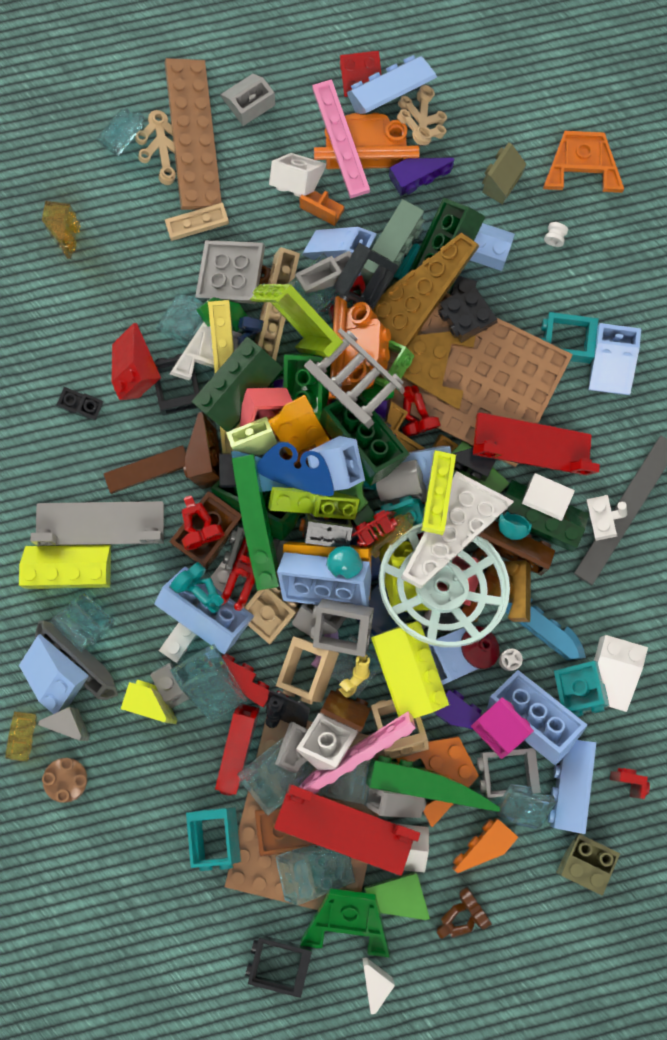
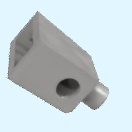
M172 662L151 673L150 676L164 702L171 709L190 699Z

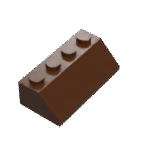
M494 521L478 535L491 543L501 557L509 561L526 560L531 564V571L540 576L547 572L551 566L555 550L545 541L538 542L531 539L532 536L530 534L520 540H511L500 532L499 522Z

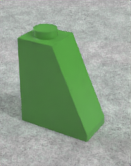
M416 872L365 886V893L376 894L380 913L422 920L430 919Z

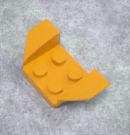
M305 395L285 404L280 414L268 420L280 442L292 444L297 452L314 444L318 447L330 441ZM284 447L288 455L293 456L292 450Z

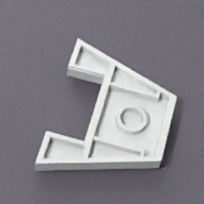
M205 322L201 324L171 370L170 375L190 380L195 362L214 368L210 326L207 327ZM232 331L235 351L238 348L237 337L243 334Z

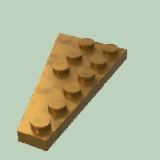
M460 233L444 245L438 253L426 259L421 266L409 272L387 289V292L381 296L372 311L377 315L378 320L390 330L392 341L407 348L479 248L478 243Z

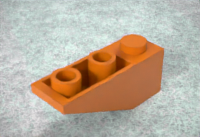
M498 818L494 820L489 819L482 827L483 833L479 837L474 836L468 843L469 849L465 854L460 853L454 859L453 864L455 865L452 869L460 873L502 856L518 839V836Z

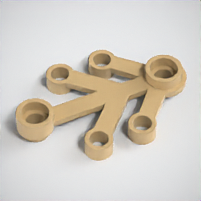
M422 85L417 92V100L420 102L419 111L408 96H402L398 102L399 107L402 109L398 113L397 119L401 123L408 124L413 131L414 141L419 145H428L432 137L442 139L446 134V129L442 126L447 120L444 112L438 111L436 114L427 117L428 103L435 95L434 90L427 85ZM411 114H412V116L415 118V120L418 122V125H417V124L415 123V121L411 118ZM434 123L438 124L433 129L427 128L428 125Z
M154 110L148 116L149 124L144 130L136 133L135 141L139 145L146 144L148 137L155 130L157 137L146 149L140 150L138 159L142 163H148L153 153L159 148L162 165L159 180L164 185H171L175 180L176 173L170 167L167 148L175 154L174 143L165 136L164 130L173 136L172 125L168 123V117L164 112ZM142 154H146L148 157L144 158Z

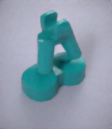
M197 562L189 570H184L178 574L171 582L170 588L176 593L192 592L205 607L207 606L212 613H215L219 610V606L224 603V599L218 594L211 578L202 579L206 568ZM205 584L208 595L198 586L194 585Z

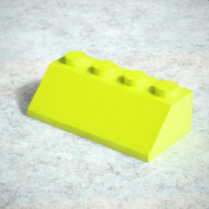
M111 545L25 546L19 564V586L24 589L110 588Z
M420 622L406 623L410 629L425 636ZM400 626L371 637L398 717L409 711L413 718H417L449 705L427 643L412 637Z
M137 680L136 684L129 682L121 706L122 710L165 723H177L173 710L164 702L155 685Z

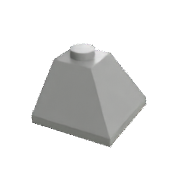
M303 603L291 625L311 636V630L313 625L315 626L316 621L313 618L315 605ZM325 613L322 634L336 633L347 617Z

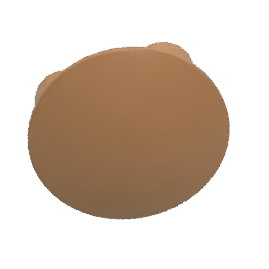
M60 758L53 761L46 768L42 777L44 790L51 799L57 802L67 803L76 800L82 795L87 785L85 768L80 762L72 758Z

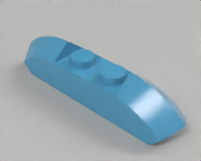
M508 603L505 613H507L508 615L512 603ZM531 606L530 622H518L564 659L576 660L586 658L583 646L576 634L568 626L561 630V625L553 619L548 620L543 616L544 612L537 606Z

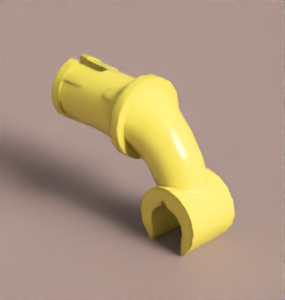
M365 655V657L357 656L356 666L353 668V676L350 680L348 678L344 679L339 684L342 688L338 690L346 698L351 697L356 692L357 686L369 677L370 657L368 655Z

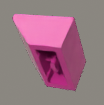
M503 697L471 725L476 733L501 759L513 751L534 731L530 727V723L515 711L514 706Z

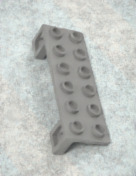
M162 501L38 503L36 508V533H31L30 541L36 546L164 544V503Z

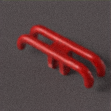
M244 537L221 595L224 599L222 605H224L232 594L238 576L247 578L240 597L234 605L236 611H241L246 605L255 582L251 561L247 557L246 537Z

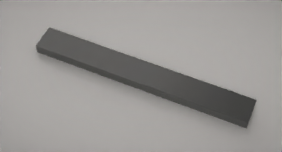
M662 435L657 439L619 502L626 503L627 516L614 519L617 537L598 541L594 540L573 575L591 586L667 466V439ZM618 503L613 511L618 510Z

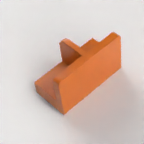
M314 191L306 196L301 195L299 198L301 209L333 226L336 225L345 210V206L328 198L327 191H324L323 195Z

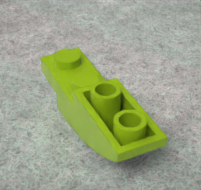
M272 487L268 508L271 511L312 513L315 517L356 519L360 499L334 492L332 496H322L291 487Z

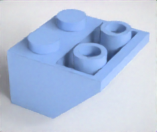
M338 436L309 450L320 453L325 459L331 474L334 491L349 489L365 480L356 439ZM312 455L307 457L310 468L314 469L319 466L317 457Z

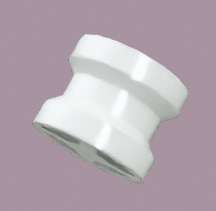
M558 222L549 223V232L545 235L544 241L554 247L563 246L564 236L567 235L568 228Z
M507 649L499 656V664L506 671H514L522 665V655L516 649Z

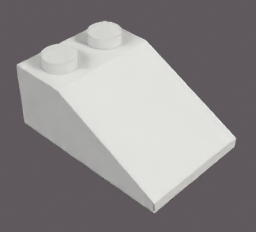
M608 635L600 637L594 661L598 662L602 683L606 687L610 705L608 707L627 712L644 666L648 647Z

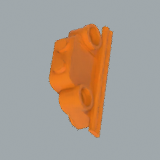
M352 113L345 116L363 169L390 168L407 158H419V145L407 146V126L405 123H401L399 120L390 121L388 116L380 113ZM325 127L326 147H314V160H326V169H340Z
M336 296L333 331L341 340L343 338L338 332L340 328L345 332L348 330L352 332L358 339L356 343L386 370L390 360V352L388 350L389 341L391 340L390 330L378 320L377 315L367 303L358 302L351 308H347V301ZM350 345L331 363L330 379L333 376L336 377L358 354ZM364 359L341 383L340 389L345 393L351 391L374 367ZM375 379L371 382V384H370L366 389L370 388V387L373 385ZM329 392V399H337Z

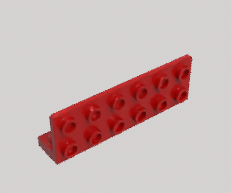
M481 412L477 413L473 455L586 476L599 473L600 464L592 463L590 459L591 434Z
M289 785L274 825L276 830L400 876L403 874L413 841L418 842L420 832L345 806L294 785Z

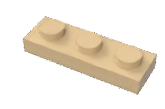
M219 203L165 219L170 239L173 241L227 225L229 220L223 203Z

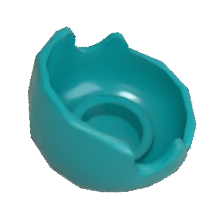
M506 512L504 515L500 514L499 530L506 538L520 540L530 533L532 524L525 517L510 514L509 512Z
M341 546L335 548L328 555L326 566L335 577L343 575L346 579H350L361 571L363 561L354 548Z

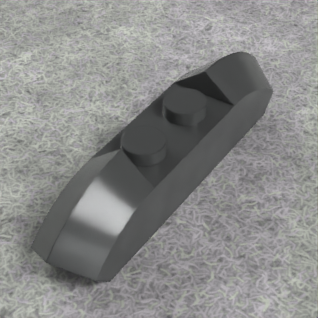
M38 621L35 639L41 634L88 674L89 677L83 685L97 699L108 700L118 696L114 680L102 663L61 627L47 621Z

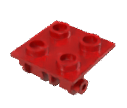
M379 51L340 55L344 97H348L347 92L352 90L351 85L362 81L364 84L369 81V76L378 72L382 75Z
M388 510L377 513L373 516L374 521L363 522L355 527L356 532L352 536L359 537L356 541L361 548L363 546L367 547L375 542L374 538L379 540L374 530L375 527L382 537L396 529L395 526L399 524L394 517H391L397 513Z

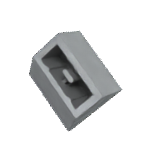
M251 74L220 94L242 126L275 106L274 91L263 77Z

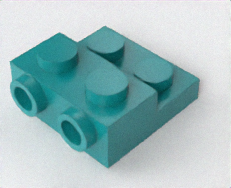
M597 661L554 670L560 703L577 717L584 716V711L591 710L592 713H599L605 711V706H610Z

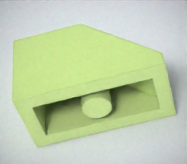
M267 416L226 432L231 447L235 451L262 455L277 444Z

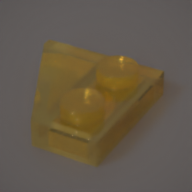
M410 512L405 515L400 514L396 516L395 519L399 525L395 526L396 529L385 534L384 537L376 530L379 540L374 538L375 542L372 543L370 553L374 558L380 555L382 546L387 543L392 545L413 527L414 517Z

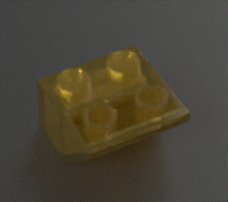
M45 201L42 222L67 259H71L72 252L76 251L75 236L80 230V222L76 218V213L73 212L70 204Z

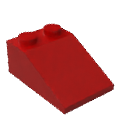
M133 323L112 344L111 382L119 400L140 398L161 378L137 323Z

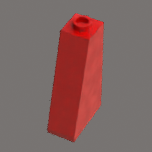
M239 703L233 713L215 790H219L223 795H237L260 712L258 707Z

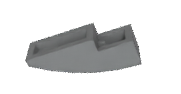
M347 251L335 258L330 256L296 273L295 277L305 293L332 287L352 254L350 251Z

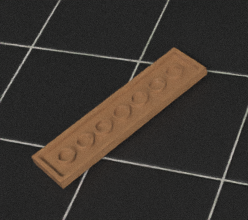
M166 58L165 70L181 210H199L222 203L205 60Z

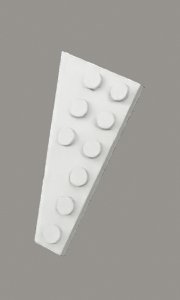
M456 471L452 479L444 534L424 532L401 579L421 589L494 522L501 513L507 510L514 501Z

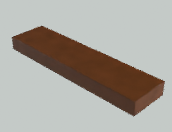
M183 445L103 473L110 494L183 469L184 465H186V452Z

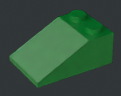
M308 354L284 355L283 388H287L293 401L305 395L319 421L323 408L327 406L329 391L308 372L304 365L309 360L314 364L320 363L325 357ZM329 365V366L326 368L327 372H326L325 374L330 378V365Z

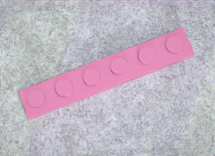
M332 79L312 85L350 199L370 193V188Z
M409 711L349 748L336 770H315L299 780L298 787L317 794L322 787L334 783L341 775L353 771L357 765L365 760L372 759L382 749L391 747L401 737L410 735L416 729L413 716Z

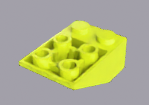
M404 541L394 551L389 559V565L400 569L405 558L414 551L410 541ZM386 542L378 553L381 562L392 542ZM385 573V585L391 607L402 603L397 591V577ZM404 581V592L407 600L417 596L415 586ZM423 604L413 607L415 611L430 610Z

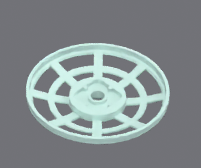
M421 523L402 532L385 552L379 571V590L382 601L396 624L417 640L439 647L466 646L488 635L505 614L510 594L509 576L505 564L491 543L477 536L472 542L478 545L488 557L477 563L468 553L462 550L457 556L470 565L468 569L462 571L451 560L421 589L415 586L417 596L407 600L404 592V580L401 579V576L420 542L417 534L425 531H421ZM409 539L414 551L405 558L400 569L389 565V559L394 551L405 540ZM492 564L495 566L500 580V597L487 595V582L482 570ZM385 573L397 577V591L402 603L391 607L385 590ZM475 574L479 581L480 594L469 591L468 578ZM437 583H445L447 585L448 590H439L437 587ZM465 600L478 602L477 607L468 617L459 608ZM423 604L432 610L430 621L420 616L413 607ZM485 604L499 606L493 620L484 630L479 632L471 622L480 615ZM407 611L416 621L427 626V637L410 629L400 620L397 614ZM452 612L459 621L452 624H439L440 613ZM462 627L471 636L466 640L456 642L436 640L437 630L451 631Z

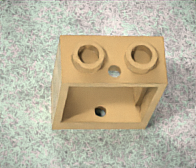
M293 636L276 686L282 688V693L295 697L296 694L301 696L300 700L305 703L313 704V701L322 703L339 652L313 647V642ZM303 650L321 656L309 692L291 685Z
M392 699L388 701L381 700L371 705L377 731L383 727L380 716L397 712ZM421 717L414 718L419 734L398 739L391 747L383 749L385 756L391 757V760L429 749L428 738Z

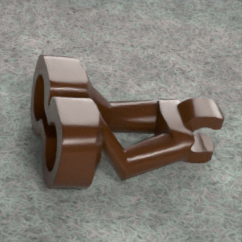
M468 887L459 892L462 903L453 905L441 918L443 924L437 928V934L441 939L449 934L452 938L470 933L475 923L483 930L492 925V922ZM466 909L470 911L471 916L467 924L453 925L452 921L459 912Z

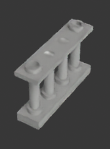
M340 328L338 332L343 338V343L329 358L325 357L320 363L314 364L309 360L304 367L369 429L374 424L371 418L372 412L395 388L403 394L405 392L402 386L404 382L396 374L391 376L356 343L358 339L349 330L345 332ZM350 345L358 354L336 377L333 376L330 379L325 374L327 372L326 368ZM365 359L374 368L351 391L345 393L340 389L341 383ZM381 374L389 383L366 406L363 405L360 408L355 403L357 397Z

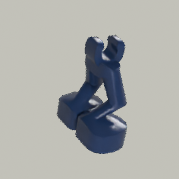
M245 316L240 318L238 328L247 333L237 337L238 346L246 337L250 338L261 332L264 321Z

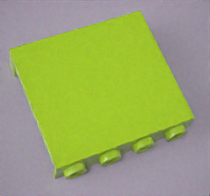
M260 284L253 290L252 293L254 295L250 298L252 302H270L303 337L295 346L300 353L329 358L343 343L341 338L291 284Z

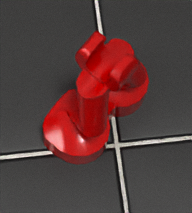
M415 385L404 387L403 409L408 412L405 419L410 421V423L402 427L403 434L411 437L440 427L439 417L429 416L418 387ZM412 403H415L422 419L417 420L410 415Z
M192 496L185 497L186 508L182 509L184 530L188 534L182 539L184 549L193 550L207 542H214L224 537L225 534L221 525H211L213 519L203 504H195ZM196 513L205 522L201 531L193 528L192 515Z

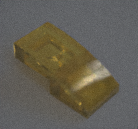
M14 711L8 736L6 759L28 762L33 744L32 735L37 720L36 714Z

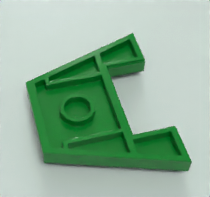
M330 888L301 938L300 946L323 948L325 931L367 936L369 937L368 955L390 958V950L376 894Z

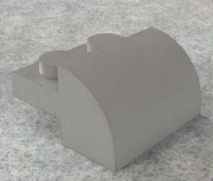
M417 460L401 463L387 477L376 483L379 498L385 504L400 503L399 499L407 496L420 499L421 503L426 502L427 489Z

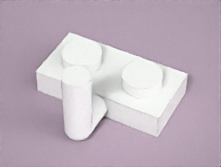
M608 495L587 499L595 540L617 537L614 519L627 516L626 503L619 502L618 510L611 511Z

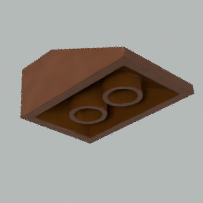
M199 412L186 451V465H184L183 469L186 478H189L201 489L212 487L220 479L219 453L221 452L216 425L203 412Z
M210 491L205 494L199 503L203 504L213 519L211 525L217 524L222 526L225 534L224 537L214 542H207L196 549L185 550L182 539L188 532L184 530L183 523L169 541L172 546L195 563L199 562L206 568V571L223 549L232 530H235L242 519L239 512ZM197 513L192 515L193 528L201 531L205 522Z
M339 688L336 691L331 690L320 714L360 733L371 708L367 707L368 702L360 698H356L355 701L346 698L338 690Z

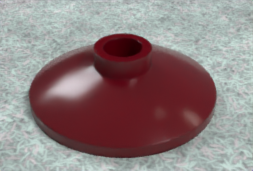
M479 626L475 627L479 632L485 629ZM467 631L463 634L461 640L471 637ZM491 632L477 642L461 646L463 656L467 662L479 669H487L493 666L499 658V644Z

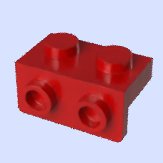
M618 768L617 772L611 771L610 780L631 784L630 797L645 799V796L649 794L650 782L647 781V776L636 775L637 770Z

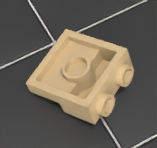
M280 586L257 591L244 608L254 615L248 626L269 644L276 639L299 611L297 602L283 601Z

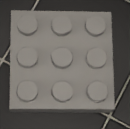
M205 240L195 298L198 301H208L210 298L216 297L235 303L256 304L250 298L254 295L252 293L253 290L259 286L265 252L264 243Z

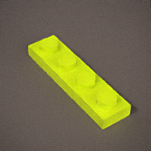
M434 451L421 531L443 535L445 532L456 459L455 454Z

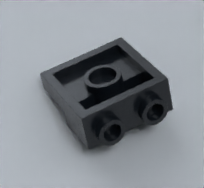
M476 287L461 295L456 293L439 303L438 314L443 321H447L452 336L454 338L457 337L461 343L496 324L498 320Z

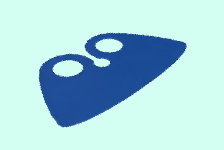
M280 442L269 449L257 464L258 473L275 482L322 496L334 495L331 474L325 459L320 453L315 451L303 453L300 458L301 468L297 469L294 467V463L298 458L296 448L290 443ZM282 447H288L292 450L293 456L291 459L285 460L280 456L279 451ZM312 455L318 458L319 466L313 469L307 466L306 458Z

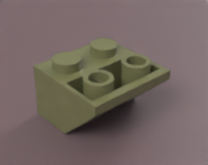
M509 142L505 148H500L495 157L497 160L494 165L490 163L485 171L486 176L482 182L484 184L482 193L502 205L523 175L526 167L525 161Z
M578 833L564 853L556 873L603 896L620 853Z

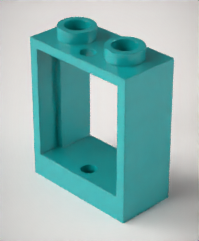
M549 312L546 319L543 318L541 331H544V338L541 339L551 344L553 323L586 327L584 351L560 349L573 354L570 360L572 362L591 364L595 358L599 318Z
M236 807L186 813L191 868L199 867V871L213 870V866H219L220 870L231 869L233 864L241 862ZM224 818L228 857L205 859L202 820Z

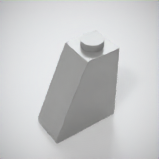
M368 786L364 806L379 816L421 818L422 812L426 807V800L422 797L374 789Z

